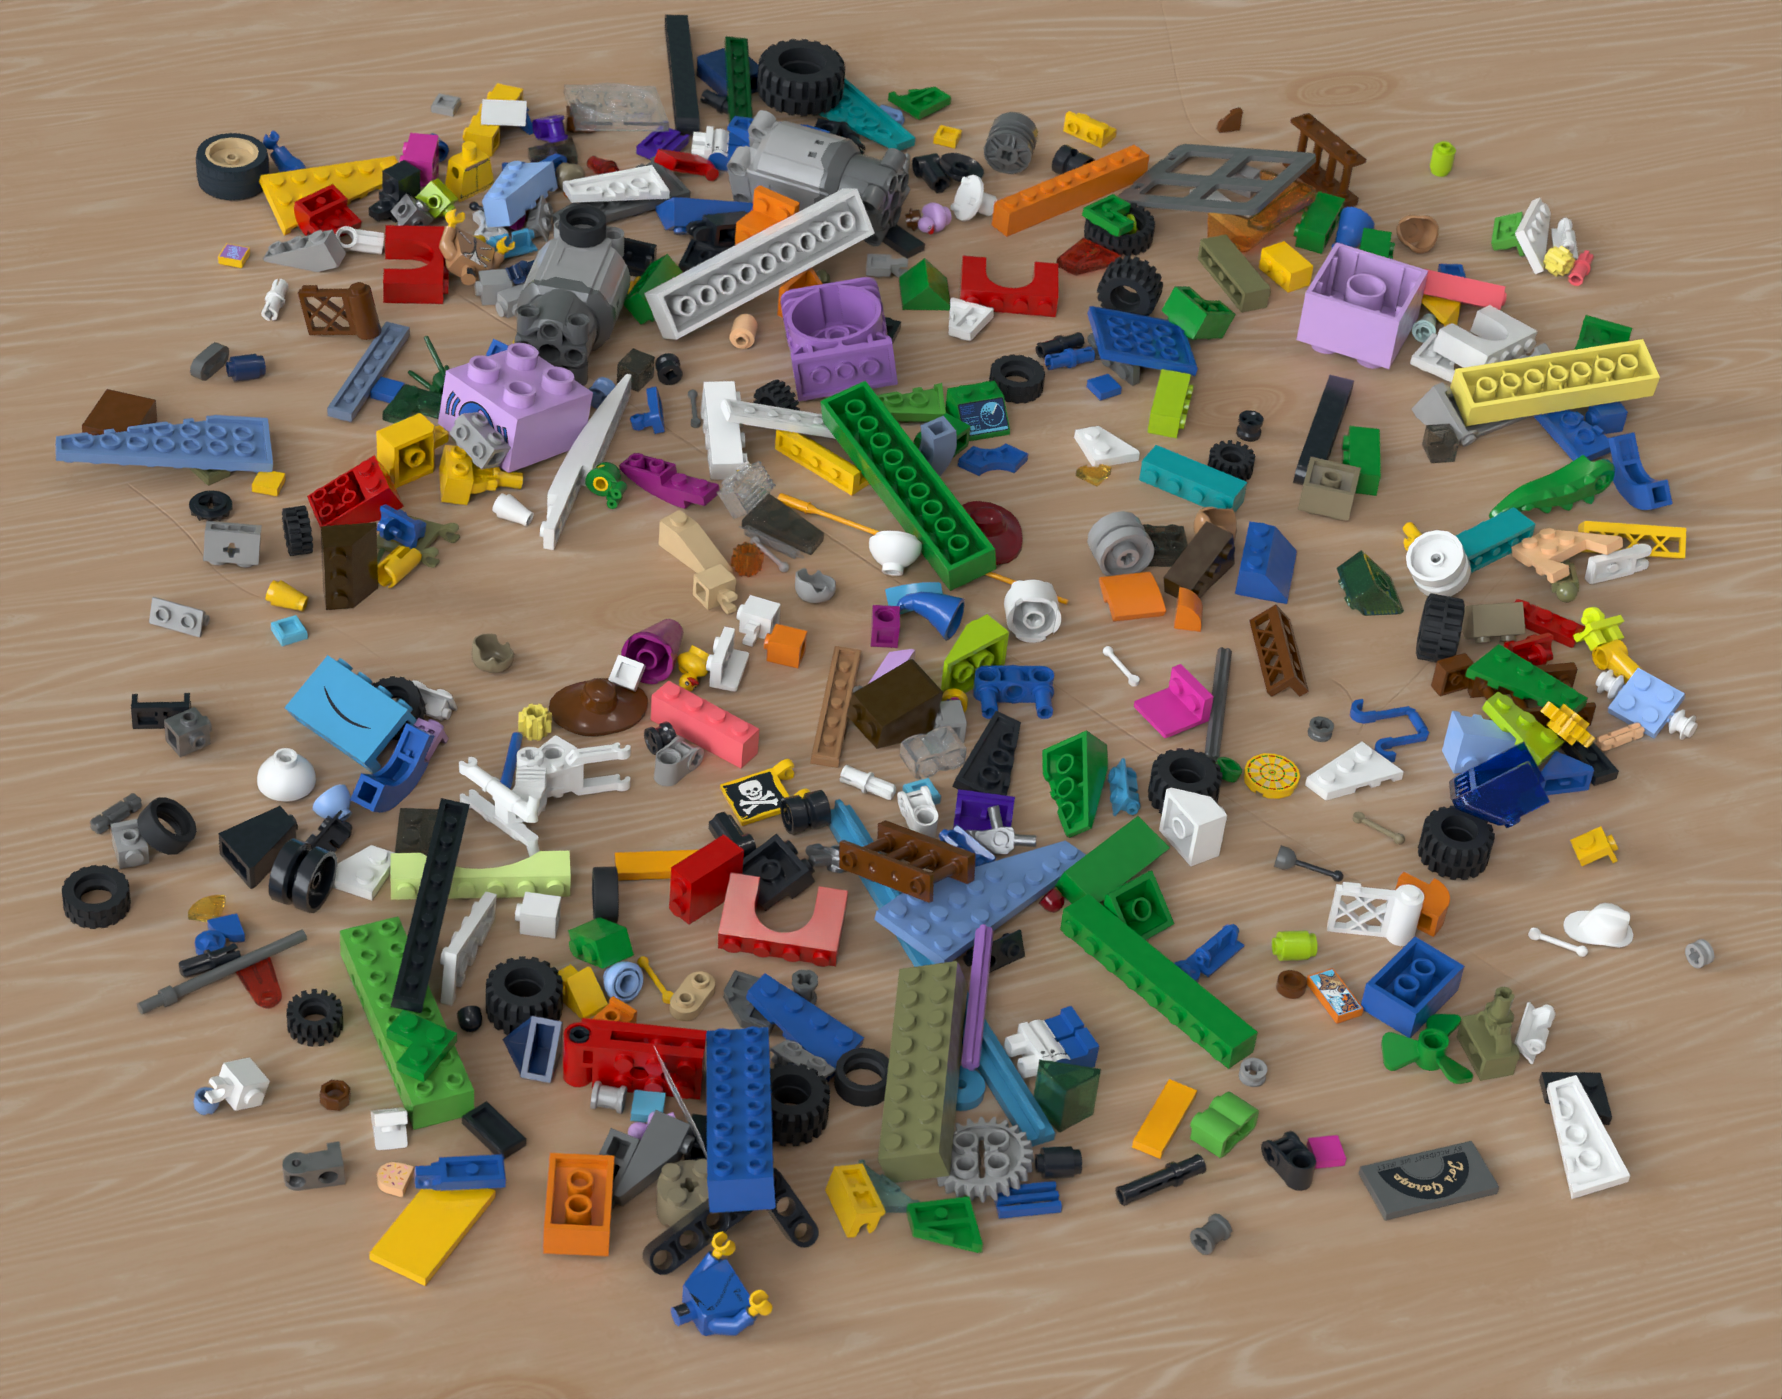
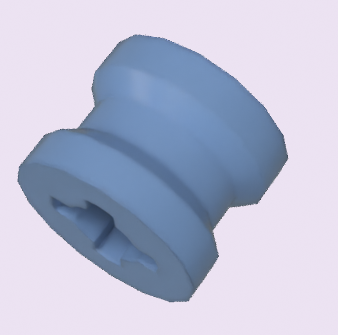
M605 377L596 379L593 386L589 388L593 392L592 407L598 409L609 393L615 388L616 385L613 381Z

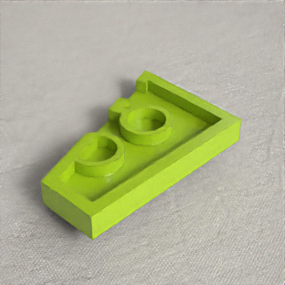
M1500 692L1490 697L1482 707L1483 711L1502 731L1511 733L1516 738L1514 744L1520 751L1527 750L1533 757L1530 762L1536 768L1551 757L1555 751H1558L1564 743L1553 730L1544 727L1536 721L1532 714L1523 711L1513 703L1510 697L1502 695Z

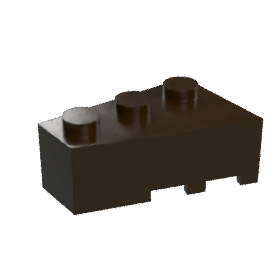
M1206 521L1163 577L1164 592L1178 599L1179 588L1183 587L1193 591L1201 598L1210 587L1235 565L1233 534Z

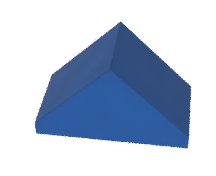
M1555 751L1540 773L1535 794L1538 797L1589 790L1594 769L1588 764Z

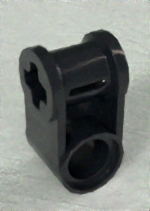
M1294 1131L1285 1132L1283 1137L1272 1141L1268 1139L1262 1142L1261 1151L1265 1161L1278 1173L1289 1188L1303 1191L1311 1186L1316 1158L1300 1141V1138Z

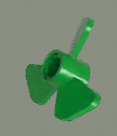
M1457 1014L1431 1015L1427 1019L1426 1029L1421 1031L1418 1040L1393 1032L1385 1033L1381 1042L1384 1066L1390 1071H1396L1415 1062L1420 1068L1427 1071L1441 1069L1445 1077L1452 1083L1463 1084L1472 1082L1473 1073L1446 1056L1449 1044L1448 1037L1459 1027L1461 1017Z

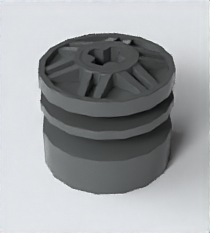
M1008 112L998 116L991 126L984 146V157L987 163L994 170L1011 175L1026 169L1032 159L1038 140V130L1035 123L1029 117L1016 112Z

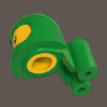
M610 462L598 464L589 471L585 478V485L591 492L598 496H606L608 500L607 506L610 509H615L623 499V494L627 490L626 482L621 481L619 468Z

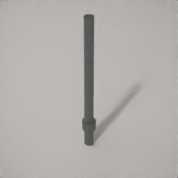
M301 929L177 986L172 987L169 985L158 990L157 995L137 1003V1008L141 1014H145L162 1005L168 1007L178 1002V998L306 941V933Z

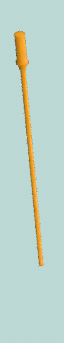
M780 493L777 498V503L805 512L806 515L808 513L818 514L873 535L880 532L819 510L811 502H805ZM993 572L985 574L1011 585L1015 582V580ZM1057 596L1058 602L1068 604V599Z

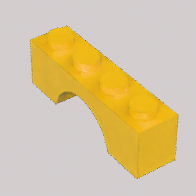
M497 83L494 89L488 92L487 99L523 101V89ZM481 103L478 113L473 115L471 119V124L464 129L463 141L476 143L479 150L492 157L500 145V125L481 124Z

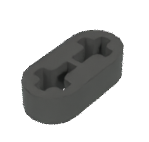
M217 342L209 345L193 360L190 367L191 375L203 381L208 380L226 364L229 358V348Z

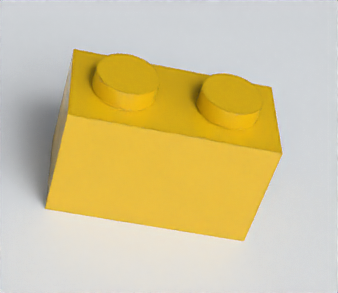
M1285 241L1262 248L1259 269L1287 293L1310 285L1314 266Z

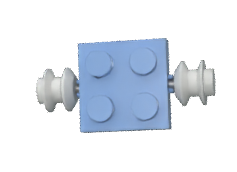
M1637 668L1625 685L1624 676L1613 677L1612 669L1607 672L1603 671L1596 681V686H1598L1597 692L1600 694L1603 691H1607L1608 699L1615 697L1608 707L1609 714L1629 725L1636 722L1640 723L1645 729L1643 733L1654 739L1666 723H1669L1670 734H1673L1675 731L1680 732L1681 740L1686 737L1690 738L1694 734L1698 725L1695 722L1696 716L1693 715L1688 719L1685 717V710L1683 709L1674 713L1685 699V693L1640 668Z

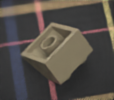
M1310 457L1298 510L1310 514L1329 516L1336 520L1348 521L1361 468Z
M1523 602L1465 606L1462 626L1465 639L1475 638V643L1491 642V637H1500V641L1516 640V635L1525 634Z

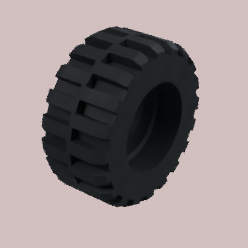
M808 39L779 41L776 45L772 44L761 54L758 64L757 91L767 106L771 109L775 108L780 113L785 112L791 116L800 115L801 117H807V115L817 116L821 112L827 113L831 108L834 109L843 98L845 62L836 50H832L830 46L822 45L821 42L815 40L814 42L808 41Z

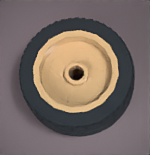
M225 133L206 139L198 146L196 152V173L199 186L206 194L224 200H244L260 194L263 191L259 182L260 175L269 174V157L266 146L259 139L241 133Z

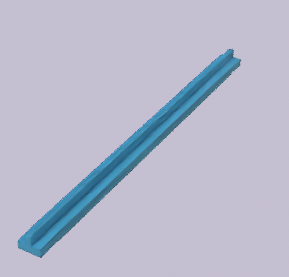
M841 799L835 800L834 809H831V823L828 827L834 834L838 844L840 845L841 840H846L863 847L874 842L851 805L845 806ZM859 876L879 909L902 893ZM896 936L914 967L935 964ZM967 991V998H966V1009H965V1019H964V1030H963L962 1045L964 1044V1034H965V1025H966V1016H967V1006H968V997H969L968 991ZM984 1018L978 1071L1012 1126L1018 1125L1019 1133L1026 1132L1027 1140H1031L1032 1147L1053 1141L1055 1139L1054 1129Z

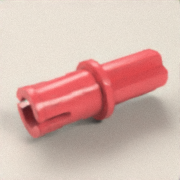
M1589 250L1581 253L1578 260H1575L1573 264L1574 266L1568 281L1574 286L1581 285L1584 277L1591 270L1590 265L1594 255L1590 254Z

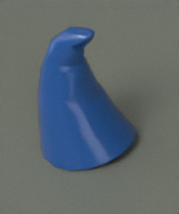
M1355 207L1344 208L1340 214L1335 244L1337 242L1357 248L1361 243L1363 228L1374 229L1373 219L1361 209Z
M916 592L906 594L899 599L896 606H900V611L904 609L914 610L926 618L947 641L959 628L964 613L965 599L940 593Z

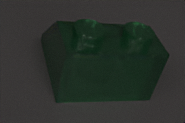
M1362 550L1336 568L1340 577L1338 583L1346 593L1344 599L1352 610L1357 609L1364 616L1397 615L1404 612L1391 576Z

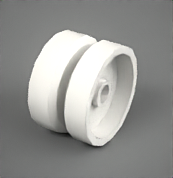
M1440 530L1426 532L1417 537L1409 546L1406 555L1407 567L1415 584L1425 595L1429 596L1430 593L1450 597L1461 591L1468 583L1471 574L1470 562L1462 544L1453 534Z

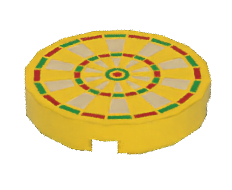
M1263 753L1253 756L1247 761L1243 777L1244 783L1252 792L1256 793L1258 791L1263 793L1262 797L1269 799H1281L1294 793V789L1299 784L1300 773L1294 762L1288 758L1277 754Z

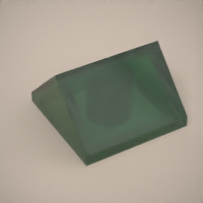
M1039 1059L1033 1097L1041 1107L1049 1123L1060 1133L1092 1116L1101 1069Z

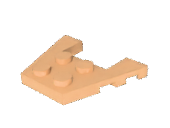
M1546 528L1542 529L1540 533L1525 538L1522 542L1511 547L1512 557L1527 567H1535L1537 574L1540 576L1545 574L1547 575V581L1555 583L1570 575L1569 565L1561 563L1562 561L1585 549L1608 555L1622 548L1623 540L1620 536Z

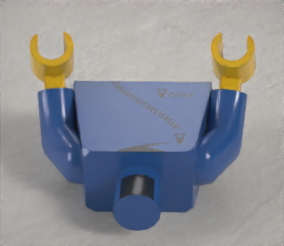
M718 1232L714 1235L712 1245L715 1250L713 1252L709 1251L683 1284L682 1304L671 1308V1315L677 1326L693 1321L701 1335L704 1336L713 1334L736 1336L748 1326L754 1325L758 1313L760 1315H768L772 1312V1304L767 1300L768 1294L763 1290H756L750 1296L728 1260H721L722 1255L729 1256L736 1249L735 1243L732 1240H729L722 1247V1244L728 1238V1235L724 1232Z

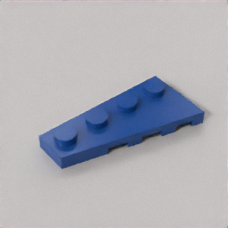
M1563 410L1533 415L1573 461L1582 455L1592 461L1611 452L1608 437L1603 434L1604 430L1597 425L1591 426L1583 420L1584 416L1577 411Z
M766 973L747 992L746 999L771 1024H776L783 1031L782 1036L786 1040L789 1039L799 1043L803 1049L814 1056L823 1058L827 1064L835 1069L836 1063L842 1054L851 1049L860 1048L863 1044V1036ZM835 1073L825 1079L829 1082L835 1076Z

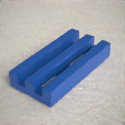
M1056 1182L1020 1184L1019 1190L1010 1187V1196H1006L1002 1192L998 1193V1200H994L999 1219L1061 1213L1062 1203L1059 1201V1193L1056 1191ZM1010 1204H1020V1205L1003 1206V1205H1010Z

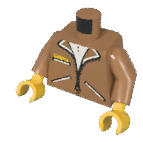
M456 209L447 212L445 216L448 226H445L439 248L445 257L448 271L461 277L463 284L474 285L475 281H479V271L499 269L505 259L503 255L515 247V242L513 241L506 247L504 241L507 236L497 242L496 248L498 251L494 252L495 248L456 227V224L465 220V213H458L455 217Z

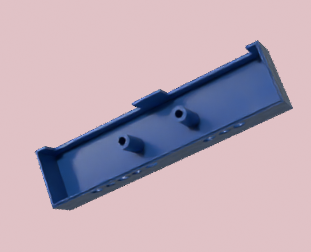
M752 1026L746 1029L728 1030L720 1028L707 1031V1184L710 1212L774 1209L776 1207L769 1028Z

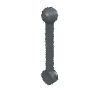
M694 389L688 392V397L691 399L693 417L691 419V427L699 428L701 420L697 416L696 406L698 393Z

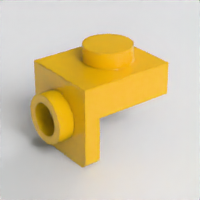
M1602 826L1570 840L1581 866L1609 855L1612 863L1618 861L1614 851L1619 850L1612 834L1606 836Z

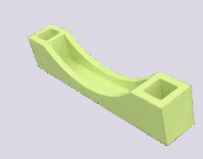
M539 851L517 863L496 868L475 869L456 866L448 899L481 898L485 892L497 894V898L524 897L525 892L570 897V851ZM391 853V900L417 899L427 858L426 855L422 853Z

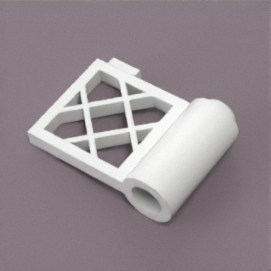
M1343 882V885L1336 884L1327 923V931L1386 937L1394 945L1405 946L1415 936L1425 897L1424 893L1414 885H1402L1396 890L1361 887L1360 883ZM1341 896H1354L1357 900L1346 905L1341 900ZM1375 899L1387 900L1386 903L1378 907L1370 903ZM1364 906L1368 912L1361 916H1358L1353 911ZM1345 914L1352 919L1347 923L1335 922L1337 918ZM1376 917L1381 922V925L1371 926L1365 922Z

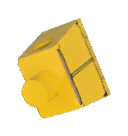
M472 141L464 142L462 144V152L450 157L448 160L445 186L458 198V202L471 198L491 188L494 184L490 157L479 150L476 143Z

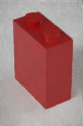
M723 834L672 866L669 909L671 912L690 925L723 904L730 874H742L744 850Z

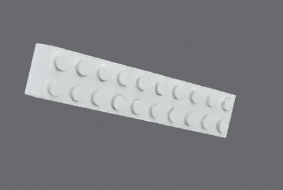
M843 188L644 294L664 339L677 340L875 233L858 190Z

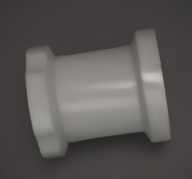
M596 1081L591 1096V1109L603 1107L614 1109L617 1113L622 1114L626 1103L627 1086L622 1085L620 1088L602 1085L601 1081Z

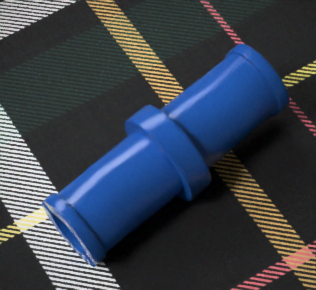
M1091 346L1076 350L1072 348L1065 349L1061 353L1046 355L1045 366L1048 367V370L1062 367L1074 368L1077 364L1093 362L1095 360V352Z

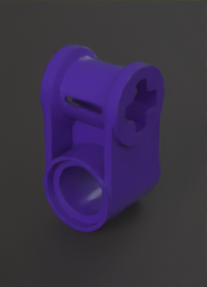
M555 114L534 119L532 121V129L536 139L548 141V143L567 140L568 135L565 134L563 125L564 115Z

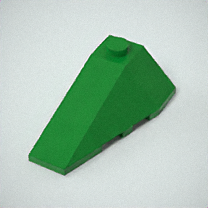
M1086 730L1042 750L1043 776L1049 782L1051 788L1050 795L1056 801L1059 819L1065 835L1069 838L1092 829L1108 770L1107 744Z

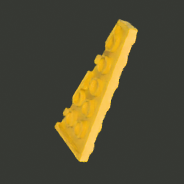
M395 156L265 174L260 175L259 182L285 236L291 233L293 228L298 227L294 214L295 201L333 184L348 198L347 205H349L352 200L358 197L362 199L375 189L381 190L382 170L397 164L398 161Z

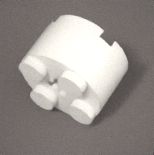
M1018 580L1011 585V589L1005 596L1004 608L1008 628L1016 635V638L1024 642L1035 643L1045 640L1046 636L1052 632L1054 634L1060 626L1061 613L1057 594L1052 584L1040 580Z

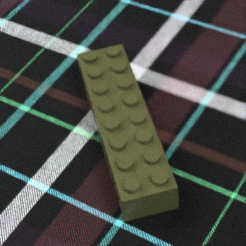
M958 961L899 969L878 1161L889 1183L950 1176L968 987Z

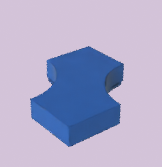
M1008 444L994 449H982L972 446L958 459V467L978 476L992 470H1005L1015 473L1027 462L1028 453Z

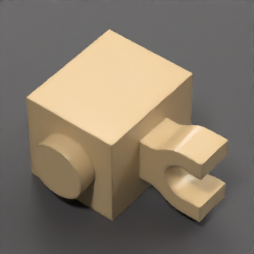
M722 564L694 574L693 596L707 610L721 605L727 614L737 611V607L732 602L737 600L738 597L735 593L736 578Z

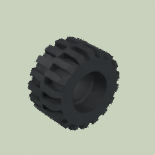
M1124 256L1123 259L1121 257L1116 258L1114 262L1112 261L1108 265L1099 282L1097 298L1098 301L1102 302L1100 306L1106 309L1149 316L1154 311L1162 294L1163 282L1160 281L1162 278L1160 273H1156L1157 269L1154 265H1148L1149 262L1146 260L1144 262L1141 261L1140 257L1135 256L1134 259L1130 256ZM1123 286H1128L1134 289L1137 293L1130 292Z
M1430 593L1425 601L1416 644L1417 659L1437 663L1438 660L1456 655L1465 612L1463 599Z
M1177 748L1176 751L1168 750L1165 754H1160L1157 760L1153 762L1148 787V799L1152 802L1151 805L1154 809H1159L1160 814L1163 811L1166 789L1169 788L1209 796L1218 803L1222 782L1221 768L1218 764H1215V760L1212 757H1206V754L1203 752L1198 753L1194 749L1184 750L1183 748Z
M1440 807L1438 811L1433 810L1425 818L1418 845V856L1421 857L1423 865L1428 866V870L1432 873L1437 872L1438 876L1443 878L1444 876L1450 877L1451 880H1456L1457 878L1468 880L1469 876L1475 878L1479 873H1483L1488 865L1495 839L1493 827L1491 824H1488V820L1485 817H1480L1478 812L1470 811L1466 807Z
M519 956V959L516 960L513 958L506 959L505 964L500 962L496 965V970L490 971L489 978L486 979V1014L489 1022L494 1023V1028L498 1031L503 1029L504 1034L508 1035L532 1016L560 1020L563 1010V980L561 975H558V970L555 967H550L549 962L545 960L540 962L539 958L536 957L526 959V956Z
M787 1062V1065H782L781 1063L774 1064V1068H770L773 1143L775 1141L780 1142L779 1145L786 1146V1144L800 1146V1142L808 1144L812 1142V1137L818 1138L822 1130H825L827 1126L830 1087L826 1085V1079L823 1075L818 1076V1071L814 1068L807 1069V1065L800 1064L797 1066L794 1065V1062ZM783 1103H792L796 1105H786Z

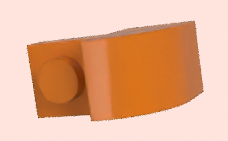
M1403 872L1398 878L1396 889L1402 885H1414L1421 889L1425 897L1416 929L1434 937L1443 926L1450 902L1449 891L1436 878L1430 884H1427Z

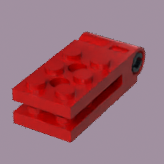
M582 1018V1022L572 1023L564 1030L563 1080L572 1087H584L592 1082L593 1089L594 1083L601 1081L602 1085L616 1088H620L622 1085L627 1086V1093L641 1090L666 1093L667 1097H675L665 1078L656 1053L657 1050L682 1099L700 1100L704 1076L707 1030Z

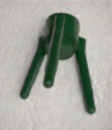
M425 336L424 340L439 372L433 376L432 385L412 370H409L408 374L426 387L433 396L439 394L442 397L446 370L450 368L448 365L443 367L428 336Z

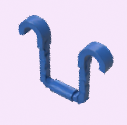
M1363 699L1355 700L1351 705L1350 717L1362 724L1392 717L1409 716V720L1418 734L1396 738H1382L1375 744L1374 750L1391 763L1395 762L1396 753L1394 751H1385L1386 749L1423 742L1429 736L1430 732L1419 713L1416 712V709L1409 706L1377 712L1375 710L1362 712Z

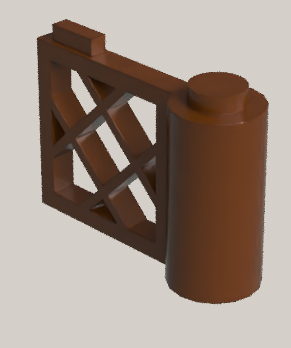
M356 282L348 289H318L317 285H303L302 289H299L298 296L309 335H357L361 340H370L381 334L382 329L369 285ZM307 297H314L321 304L316 308L308 302ZM331 297H342L344 305L340 308L329 299ZM324 305L336 313L332 319L320 311ZM317 316L327 325L325 327H315L313 318ZM341 316L348 321L349 327H342L335 320Z

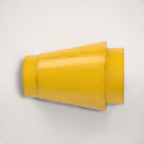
M273 580L267 590L265 600L271 602L272 606L303 612L307 606L309 596L304 595L282 580L279 582Z

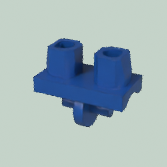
M388 505L380 506L381 520L377 526L380 536L387 541L393 539L410 549L416 548L417 540L425 536L426 523L419 519L414 520L408 517L407 513L401 509L396 510Z

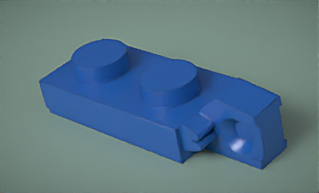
M498 1154L439 1157V1161L431 1163V1165L415 1166V1189L446 1191L505 1188L504 1156Z

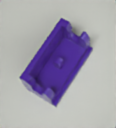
M958 789L953 829L956 825H959L965 831L992 829L988 807L998 805L1003 826L1011 827L1015 797Z

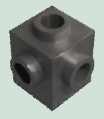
M407 193L391 210L398 221L396 225L429 226L433 221L428 212L430 208L422 200H416Z
M195 707L164 720L166 742L180 757L211 744V722L207 716H202Z

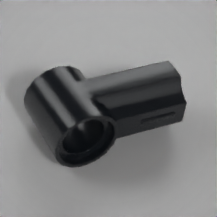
M937 153L913 157L912 169L915 176L923 177L931 190H934L936 194L943 193L950 186L949 177L939 166L940 157Z
M721 812L709 821L708 829L714 838L717 839L723 834L744 850L743 859L757 849L753 837L749 833L744 834L732 815Z

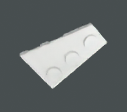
M1360 742L1308 776L1305 786L1324 800H1330L1355 793L1356 788L1369 785L1371 788L1380 786L1381 781L1391 779L1393 782L1402 780L1404 771L1364 742Z

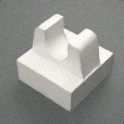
M618 655L608 680L613 684L636 692L646 666L643 663Z

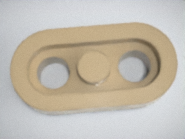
M697 971L686 977L670 999V1013L675 1019L691 1021L698 1017L715 993V979L713 976L706 972Z

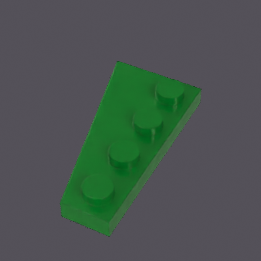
M1500 644L1467 668L1465 676L1473 680L1476 677L1488 681V686L1495 689L1501 686L1514 691L1513 696L1520 699H1534L1540 707H1544L1549 701L1559 709L1565 704L1575 713H1578L1586 706L1588 700L1586 696Z

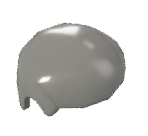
M802 568L795 575V590L798 596L805 602L822 603L834 596L836 581L831 576L822 574L820 570H817L813 575H809L807 569Z

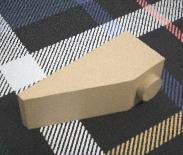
M681 510L660 520L659 546L689 568L699 573L722 564L729 572L733 573L731 566L695 520Z

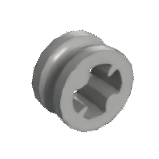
M1699 939L1686 946L1685 954L1693 967L1701 968L1713 962L1714 951L1706 940Z
M1258 1058L1243 1060L1239 1071L1240 1081L1249 1087H1259L1264 1084L1267 1074L1266 1064ZM1249 1070L1256 1071V1075H1250Z

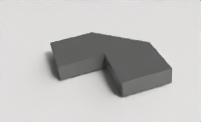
M734 970L724 989V1000L740 1027L745 1029L752 1026L759 1028L768 1027L770 1036L775 1024H771L746 999L748 990L759 980V977Z

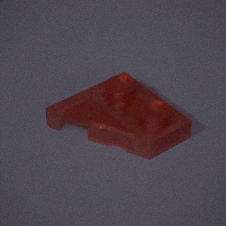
M1082 238L1060 255L1056 263H1059V268L1066 272L1080 275L1107 268L1112 261L1114 262L1121 255Z

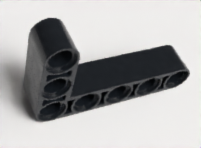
M774 1167L776 1208L766 1210L789 1241L802 1248L812 1246L819 1236L817 1224L781 1172ZM788 1197V1208L783 1212H778V1201ZM708 1198L648 1243L643 1251V1261L656 1274L667 1275L672 1273L709 1245L715 1234L718 1232L725 1233L754 1210L719 1212V1219L716 1224L708 1226L706 1223V1218L710 1213ZM801 1223H806V1233L802 1237L796 1238V1227ZM692 1230V1241L687 1245H681V1235L685 1231ZM665 1250L667 1253L665 1262L661 1265H654L653 1259L655 1254Z

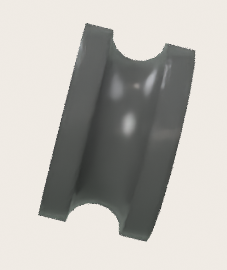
M1313 717L1309 723L1308 736L1317 742L1329 741L1332 737L1334 723L1326 717Z

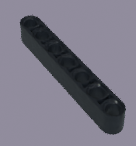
M1329 375L1299 458L1293 483L1304 484L1310 457L1329 460L1350 400L1354 380Z

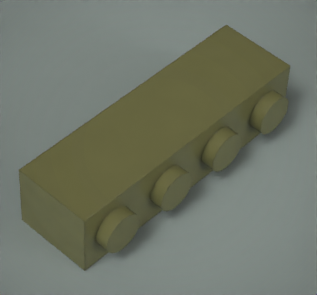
M1225 234L1201 239L1198 260L1241 313L1267 308L1268 299L1271 295L1269 284L1263 280L1258 271L1253 268L1229 237Z

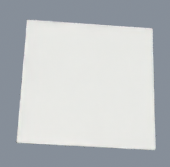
M482 99L481 124L526 126L527 101Z

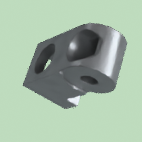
M339 1141L327 1143V1150L308 1154L294 1152L287 1155L283 1160L284 1183L291 1190L301 1191L345 1184L344 1165Z

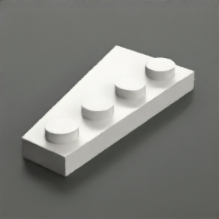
M653 165L563 181V190L571 203L669 199L670 194L669 189Z
M1541 198L1531 202L1515 232L1535 274L1544 271L1543 261L1546 254L1551 216L1548 205L1546 203L1543 204Z
M1577 1075L1548 1083L1547 1093L1571 1198L1574 1199L1628 1182L1630 1174Z

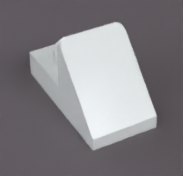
M402 1107L371 1111L375 1148L377 1150L407 1147V1111Z

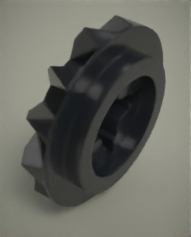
M209 490L194 495L189 502L191 516H197L199 521L204 519L208 521L214 519L221 521L222 517H229L230 511L233 510L231 498L227 494ZM213 504L214 507L212 509H208L209 506Z

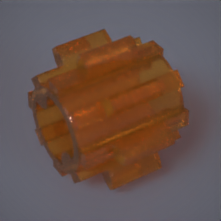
M743 542L741 545L738 544L737 548H733L731 567H735L734 570L739 573V576L751 577L762 570L764 552H760V547H757L755 543Z

